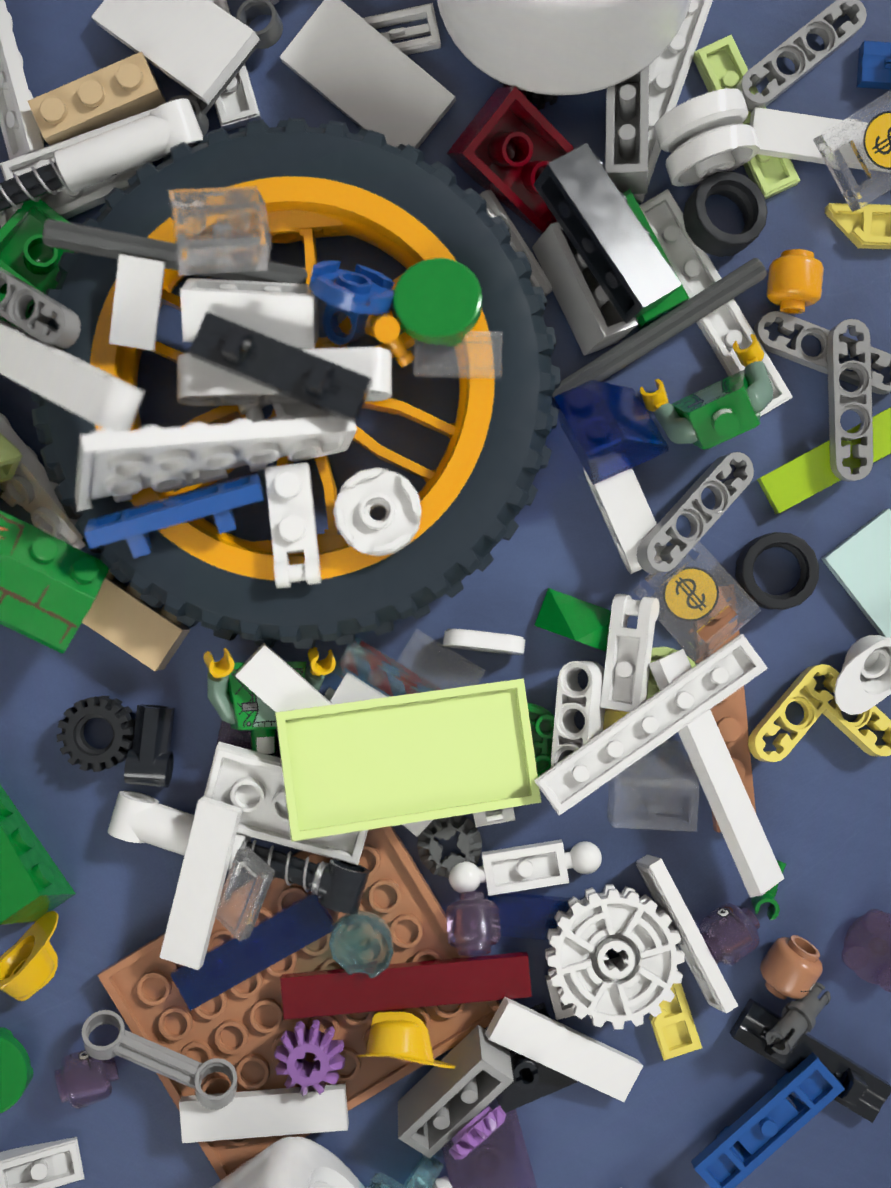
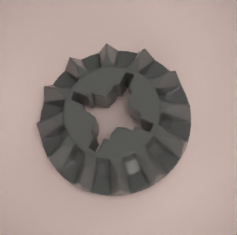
M459 815L434 819L418 836L417 849L421 863L433 875L449 879L450 871L455 865L464 861L472 862L475 865L478 864L482 850V840L475 824L467 817ZM459 831L457 847L461 849L464 855L450 852L448 856L441 860L443 846L434 837L440 840L442 838L449 840L451 836H454Z

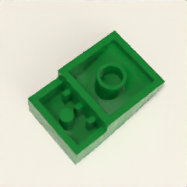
M41 199L38 202L29 200L24 202L22 208L18 209L0 229V267L46 294L47 289H56L58 285L55 278L60 270L57 264L64 252L74 253V251L49 247L43 243V228L46 220L68 221ZM7 283L3 284L0 289V302L6 296ZM32 299L26 307V320L29 319L34 312V299ZM0 316V319H1V320H3V321H5V322H7V323H9V324H11V325H13V326L19 328L18 326L14 325V324L11 323L10 321H8V320H6L5 318H3L2 316Z

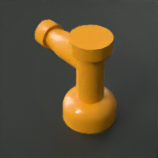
M392 311L376 315L369 314L365 325V333L383 342L396 357L395 360L400 367L411 363L415 357L409 349L407 350L399 334V323L394 318Z

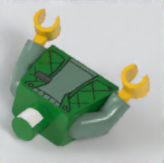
M750 335L752 344L746 349H741L737 341L733 343V349L740 363L745 367L744 370L672 404L668 403L667 393L663 381L660 379H655L658 390L653 393H646L644 388L640 387L646 409L655 412V417L672 442L676 444L693 443L702 450H706L749 431L760 424V412L771 402L773 388L765 364L761 362L764 352L755 335Z
M313 647L308 651L309 666L306 667V661L286 663L319 692L325 675L330 674L334 670L336 661L331 649L328 651L325 659L318 660L319 653L317 647ZM227 648L223 649L224 656L218 662H214L210 651L205 652L203 658L209 669L207 673V697L222 721L230 723L231 729L251 730V750L264 754L276 753V712L235 676V672L245 662L234 663Z

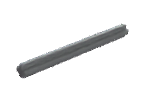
M53 219L46 220L43 228V243L49 247L118 260L119 254L166 262L165 269L224 280L306 284L307 270L302 267Z
M753 258L560 381L559 388L555 389L552 394L553 400L559 407L565 406L762 281L767 275L763 263L758 258Z

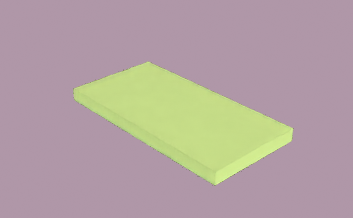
M524 679L275 713L291 841L541 803L540 789L534 781L538 775Z

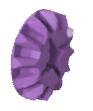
M499 1105L494 1110L488 1106L451 1139L454 1145L448 1151L455 1160L465 1158L504 1123L506 1114Z

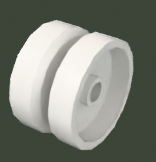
M726 88L692 98L664 114L655 123L654 131L660 149L671 153L666 159L665 165L672 185L679 187L701 183L705 178L716 172L737 169L758 154L760 146L754 128L750 125L742 124L747 118L748 109L743 93L739 89Z

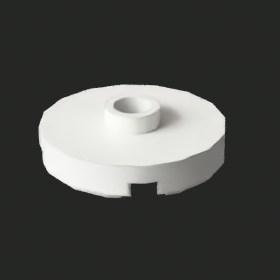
M383 468L363 470L346 480L337 496L333 511L336 527L347 544L362 554L378 557L396 553L408 545L419 530L422 515L418 493L410 481L400 474L398 475ZM379 506L385 508L387 512L382 520L371 518L370 514L373 508Z

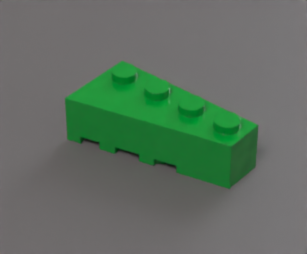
M0 785V925L35 922L76 893Z

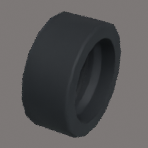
M733 171L716 172L705 178L692 192L685 203L683 220L685 230L696 246L705 253L724 257L737 254L759 236L766 225L768 211L765 197L753 181L745 175ZM718 194L728 197L737 204L744 220V229L741 233L732 235L722 232L713 225L705 207V201L708 196Z
M774 532L754 538L742 549L736 561L735 578L740 591L751 603L763 609L786 610L801 605L812 595L819 580V563L814 550L804 539L791 533ZM772 547L784 548L790 551L797 558L800 565V578L796 586L790 592L782 595H770L762 591L756 584L753 576V567L757 557L764 550Z

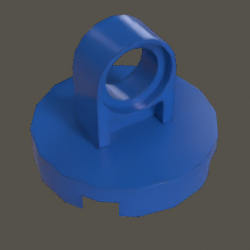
M322 261L313 265L309 289L316 297L326 302L323 315L324 332L335 344L342 345L356 341L365 333V325L369 314H383L393 309L394 290L392 289L394 282L382 273L356 264L355 271L352 272L340 270L341 261ZM340 312H344L351 320L352 328L349 335L342 332L338 325Z

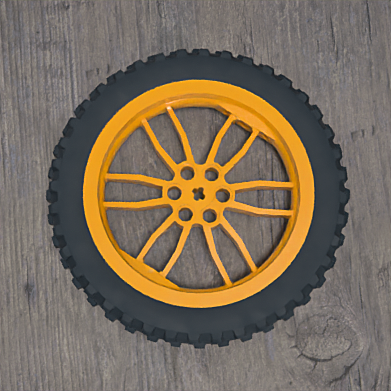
M289 118L288 120H279L277 127L270 128L264 120L249 121L247 127L239 128L238 133L230 135L223 128L208 132V135L204 136L203 141H200L197 146L191 148L185 142H182L170 148V155L164 157L163 163L157 167L147 162L137 169L136 174L128 179L129 187L125 191L115 187L104 198L106 204L99 210L101 215L97 220L87 218L82 225L219 251L229 245L254 243L255 259L269 261L267 247H271V243H292L302 240L307 270L306 284H310L313 265L318 263L315 238L349 235L379 248L406 269H409L418 262L432 258L451 259L465 265L473 272L480 284L482 310L473 329L465 335L464 340L460 344L454 346L459 373V402L455 423L449 424L406 402L393 398L382 401H365L362 407L402 416L441 433L450 439L436 470H429L383 447L356 426L357 432L353 438L355 442L379 459L418 476L426 482L425 486L418 493L422 511L419 530L411 542L398 552L378 557L362 554L347 544L336 527L333 511L335 501H337V489L328 455L314 458L324 487L328 529H324L325 534H317L322 580L319 584L308 585L307 581L291 582V587L277 588L274 575L272 540L251 542L228 532L220 534L217 526L203 517L148 532L152 544L150 548L151 553L137 558H133L126 539L90 549L84 534L89 519L210 486L218 480L184 487L178 491L171 490L162 493L154 491L152 487H148L133 494L131 500L118 503L115 502L114 496L91 500L93 508L77 512L75 487L80 435L90 434L93 431L104 428L31 390V400L40 406L32 410V416L38 440L40 443L46 444V447L40 450L45 471L50 482L59 484L54 489V492L68 518L72 520L78 519L74 526L82 535L83 543L90 552L102 553L99 559L120 582L126 583L131 580L130 586L141 594L140 599L150 606L157 608L164 604L165 611L177 616L178 621L190 627H194L198 622H201V626L212 629L216 637L234 640L240 634L242 639L253 640L256 646H261L265 643L268 647H274L276 640L293 642L296 649L313 648L317 640H322L323 642L335 640L337 645L354 643L355 634L374 630L377 636L394 630L393 621L403 620L411 615L417 620L430 613L429 603L437 598L439 599L444 594L453 598L464 589L461 580L467 575H471L476 569L483 572L494 560L490 554L494 546L501 539L509 541L518 529L519 525L515 522L514 518L523 509L524 505L530 506L538 492V489L532 483L539 469H544L548 466L552 450L545 445L546 438L551 433V430L557 427L559 410L551 406L552 394L560 386V367L551 365V355L557 344L553 327L545 326L543 314L547 300L542 287L532 286L530 282L532 274L531 264L524 251L515 252L511 247L510 228L500 216L490 218L486 214L487 202L472 188L463 191L456 184V175L439 161L431 166L425 163L421 150L409 144L407 146L400 144L397 148L387 144L384 134L362 128L357 134L350 133L345 123L331 120L328 124L321 123L319 128L309 127L304 118ZM76 251L74 253L64 252L57 264L60 270L55 281L58 282L56 289H47L45 295L76 313L80 320V333L72 346L61 350L137 388L142 351H145V349L109 344L118 259ZM165 269L160 308L162 305H169L181 311V298L171 292L188 274L187 272ZM403 274L392 280L394 282L392 290L395 289L398 280ZM348 316L339 324L341 331L347 335L350 334L352 328L351 320ZM51 318L48 325L58 330L59 324L55 319ZM405 332L400 334L407 349L418 342V340ZM318 337L314 349L348 347L346 346L347 344H335L328 337ZM158 341L155 343V350L152 351L177 363L179 355L185 354ZM384 343L374 346L389 350ZM238 405L219 406L191 419L181 427L195 422H202L207 425H221L240 418L247 419L245 414L242 415L240 413ZM273 407L272 414H271L267 419H265V420H268V419H271V418H274V417L277 416L276 413H275L274 407ZM139 408L130 431H137L142 428ZM288 456L277 459V466L294 463V461L288 459ZM235 468L228 469L227 474L232 472ZM304 552L289 554L290 565L305 563Z

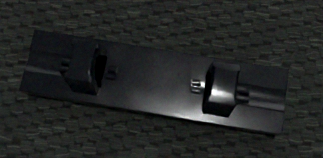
M206 312L200 329L189 349V353L193 358L352 423H356L373 384L372 379L209 312ZM247 341L251 343V346L242 362L240 351L244 342Z
M750 998L731 1029V1036L789 1073L812 1052L838 1081H840L846 1071L848 1075L842 1083L845 1090L834 1100L873 1123L883 1103L891 1093V1085L808 1033L802 1034L787 1055L775 1052L772 1047L780 1038L777 1037L772 1044L768 1045L766 1034L777 1024L781 1017Z

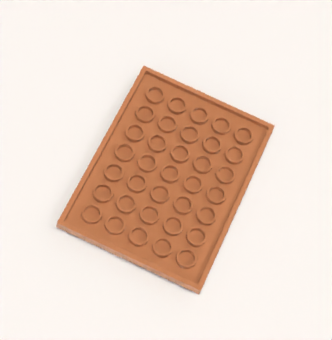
M393 826L368 830L359 865L369 870V876L358 913L346 914L328 909L318 902L319 898L316 894H313L312 891L306 892L303 886L295 883L288 886L285 880L280 878L270 880L267 874L262 873L220 899L204 964L199 970L159 958L165 933L105 968L97 975L132 1033L200 1063L214 1058L227 1060L234 1066L237 1073L236 1092L286 1088L285 1082L288 1075H277L275 1069L280 1060L274 1056L276 1047L283 1045L281 1037L284 1031L287 1030L295 1033V1025L300 1020L308 1030L311 1029L313 1021L317 1019L320 1021L319 1031L321 1032L333 1026L335 1033L332 1040H343L344 1049L340 1055L346 1061L344 1068L337 1070L339 1078L336 1084L346 1083L348 1111L425 1065L388 1056L356 1057V1055H364L366 1053L372 1019L378 1012H407L420 1018L428 1028L433 1057L435 1059L459 1044L477 1025L482 1028L488 1027L500 1006L499 1001L495 1000L284 1020L280 982L282 974L471 957ZM302 850L292 855L303 860L309 857V862L315 864L321 862L329 863L332 859ZM306 1052L305 1060L314 1062L315 1054ZM221 1072L210 1073L201 1082V1089L206 1094L225 1093L231 1087L229 1077ZM156 1073L178 1110L179 1101L182 1096L195 1095V1089ZM296 1083L293 1087H301V1085ZM311 1133L198 1143L220 1180H222L274 1142L286 1137L305 1138Z

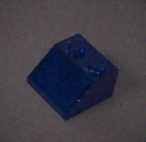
M590 380L554 396L556 408L559 410L560 426L593 485L669 451L667 443L633 388Z

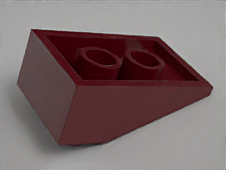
M516 86L497 88L448 150L447 154L475 182L485 190L493 191L501 203L541 235L550 224L558 222L533 184L548 163L575 148Z

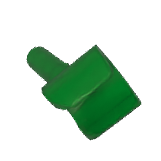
M777 860L783 874L786 863ZM779 883L763 895L752 897V907L756 915L761 904L770 902L771 905L768 907L767 916L769 920L777 918L780 908L775 895Z

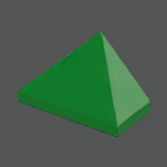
M548 588L534 626L607 652L611 611Z

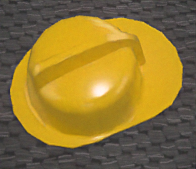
M49 911L38 919L14 946L0 956V990L19 1001H25L47 985L55 975L58 967V956L49 940L58 924L59 915L56 911Z
M378 1012L372 1019L366 1053L364 1055H356V1057L388 1056L452 1069L456 1067L449 1063L434 1060L428 1028L420 1018L407 1012Z

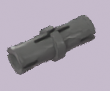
M816 982L807 996L790 1003L788 1002L782 1009L781 1019L766 1034L768 1045L772 1044L777 1037L780 1038L772 1047L775 1052L787 1055L802 1034H807V1032L814 1028L816 1024L815 1018L831 1000L829 991H826L820 999L817 998L825 986Z

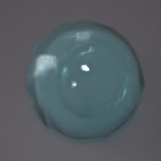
M358 911L356 914H346L340 917L333 926L329 939L332 958L342 968H345L348 974L351 975L356 972L366 973L369 978H374L389 967L394 952L391 929L383 918L371 912Z

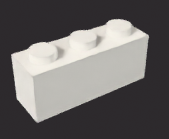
M189 278L180 289L183 342L194 341L206 312H209L298 349H314L319 337V298L309 289V284ZM245 341L242 350L248 351L251 343Z

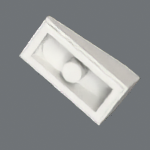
M77 1137L0 1152V1188H55L84 1179Z

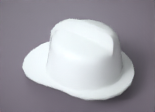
M881 635L862 637L853 643L847 651L842 671L836 680L834 695L835 702L840 710L850 715L861 714L871 709L891 694V636L887 638Z

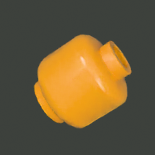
M791 249L783 251L781 256L774 259L769 266L767 298L770 302L780 306V312L786 314L804 313L805 307L815 304L821 298L823 264L820 260L814 258L813 252L808 250Z

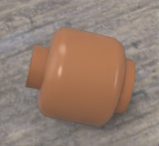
M792 935L790 938L781 937L775 940L760 964V972L766 980V988L780 999H786L787 997L802 999L807 996L823 971L818 949L806 939L796 935Z

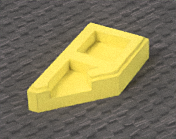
M829 203L825 207V214L857 248L891 249V205Z
M681 983L672 984L671 991L675 994V997L671 1003L663 1000L659 1004L661 1013L656 1017L651 1014L649 1016L664 1061L702 1048Z

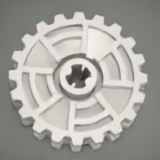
M605 885L601 893H596L593 887L586 889L585 898L582 900L573 896L568 900L570 909L566 913L558 911L554 917L558 924L557 929H549L547 933V939H549V944L552 947L545 949V958L548 966L552 967L548 970L553 987H558L557 992L559 993L560 1000L564 1005L571 1003L574 1015L583 1019L588 1014L592 1018L593 1025L601 1028L605 1021H610L614 1029H623L625 1021L630 1020L637 1027L644 1024L643 1016L650 1013L654 1017L658 1016L661 1013L659 1004L663 1000L671 1003L675 997V994L671 991V986L673 983H681L683 977L682 973L678 971L677 964L685 962L684 953L676 946L682 940L679 932L670 925L672 922L671 918L662 908L656 909L657 904L646 894L639 899V894L633 888L625 886L622 893L618 892L614 885ZM611 948L621 956L620 962L617 964L609 959L606 954Z

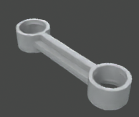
M101 1010L93 1013L87 1018L82 1027L85 1051L96 1060H108L116 1055L195 1089L198 1102L208 1109L224 1108L232 1102L236 1095L237 1073L234 1066L227 1060L214 1058L200 1063L125 1030L124 1022L120 1015L110 1010ZM110 1024L119 1029L117 1039L107 1046H96L89 1040L90 1033L100 1025ZM213 1072L224 1073L231 1081V1087H229L227 1092L219 1096L208 1095L201 1089L202 1079Z

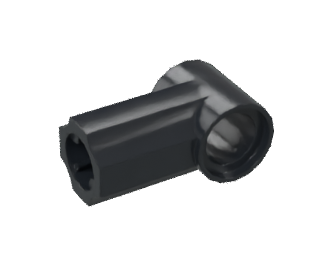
M137 705L133 747L129 749L125 761V783L169 787L174 768V754L170 751L175 708L162 705Z

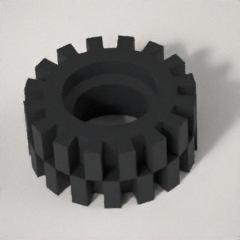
M94 696L74 703L73 707L68 708L64 712L66 717L60 720L58 728H62V733L57 734V742L63 741L64 747L60 748L62 755L69 754L71 758L68 762L75 765L78 763L81 765L79 768L81 770L88 771L93 769V772L109 769L126 759L129 749L133 747L136 718H131L130 713L133 711L129 706L123 707L121 705L123 701L117 698L109 699L110 696ZM95 717L106 720L113 730L110 744L102 749L90 746L84 738L86 723Z

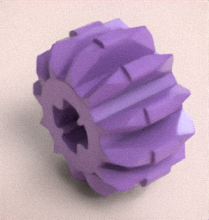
M318 1019L313 1021L310 1030L300 1020L295 1025V1033L287 1030L284 1031L281 1037L283 1045L277 1046L274 1052L275 1058L280 1060L275 1069L277 1075H288L285 1082L286 1089L293 1087L296 1083L300 1084V1094L302 1097L307 1094L309 1086H313L320 1095L325 1090V1082L332 1085L336 1084L339 1078L337 1070L343 1069L346 1059L340 1055L344 1049L343 1040H332L335 1033L333 1026L327 1028L324 1032L319 1031L320 1021ZM306 1052L315 1054L314 1062L305 1060Z

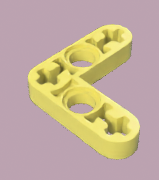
M815 665L806 668L754 728L748 739V747L753 757L759 761H781L791 752L821 714H824L865 753L877 757L890 756L891 720L876 706L858 714L857 719L853 722L845 720L835 702V697L826 690L816 691L814 689L817 682L813 677L824 675L826 679L823 681V685L830 692H834L836 680L840 673L830 665ZM791 702L800 704L804 711V718L798 725H793L786 718V707ZM867 725L873 731H884L882 739L886 744L875 745L877 737L869 729L858 731V729ZM780 728L790 732V735L779 733L773 741L776 750L764 752L763 748L766 743L762 739L763 736H773Z

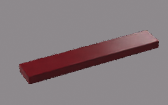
M527 952L282 974L280 978L284 1020L503 1000L504 996L509 999L532 997Z

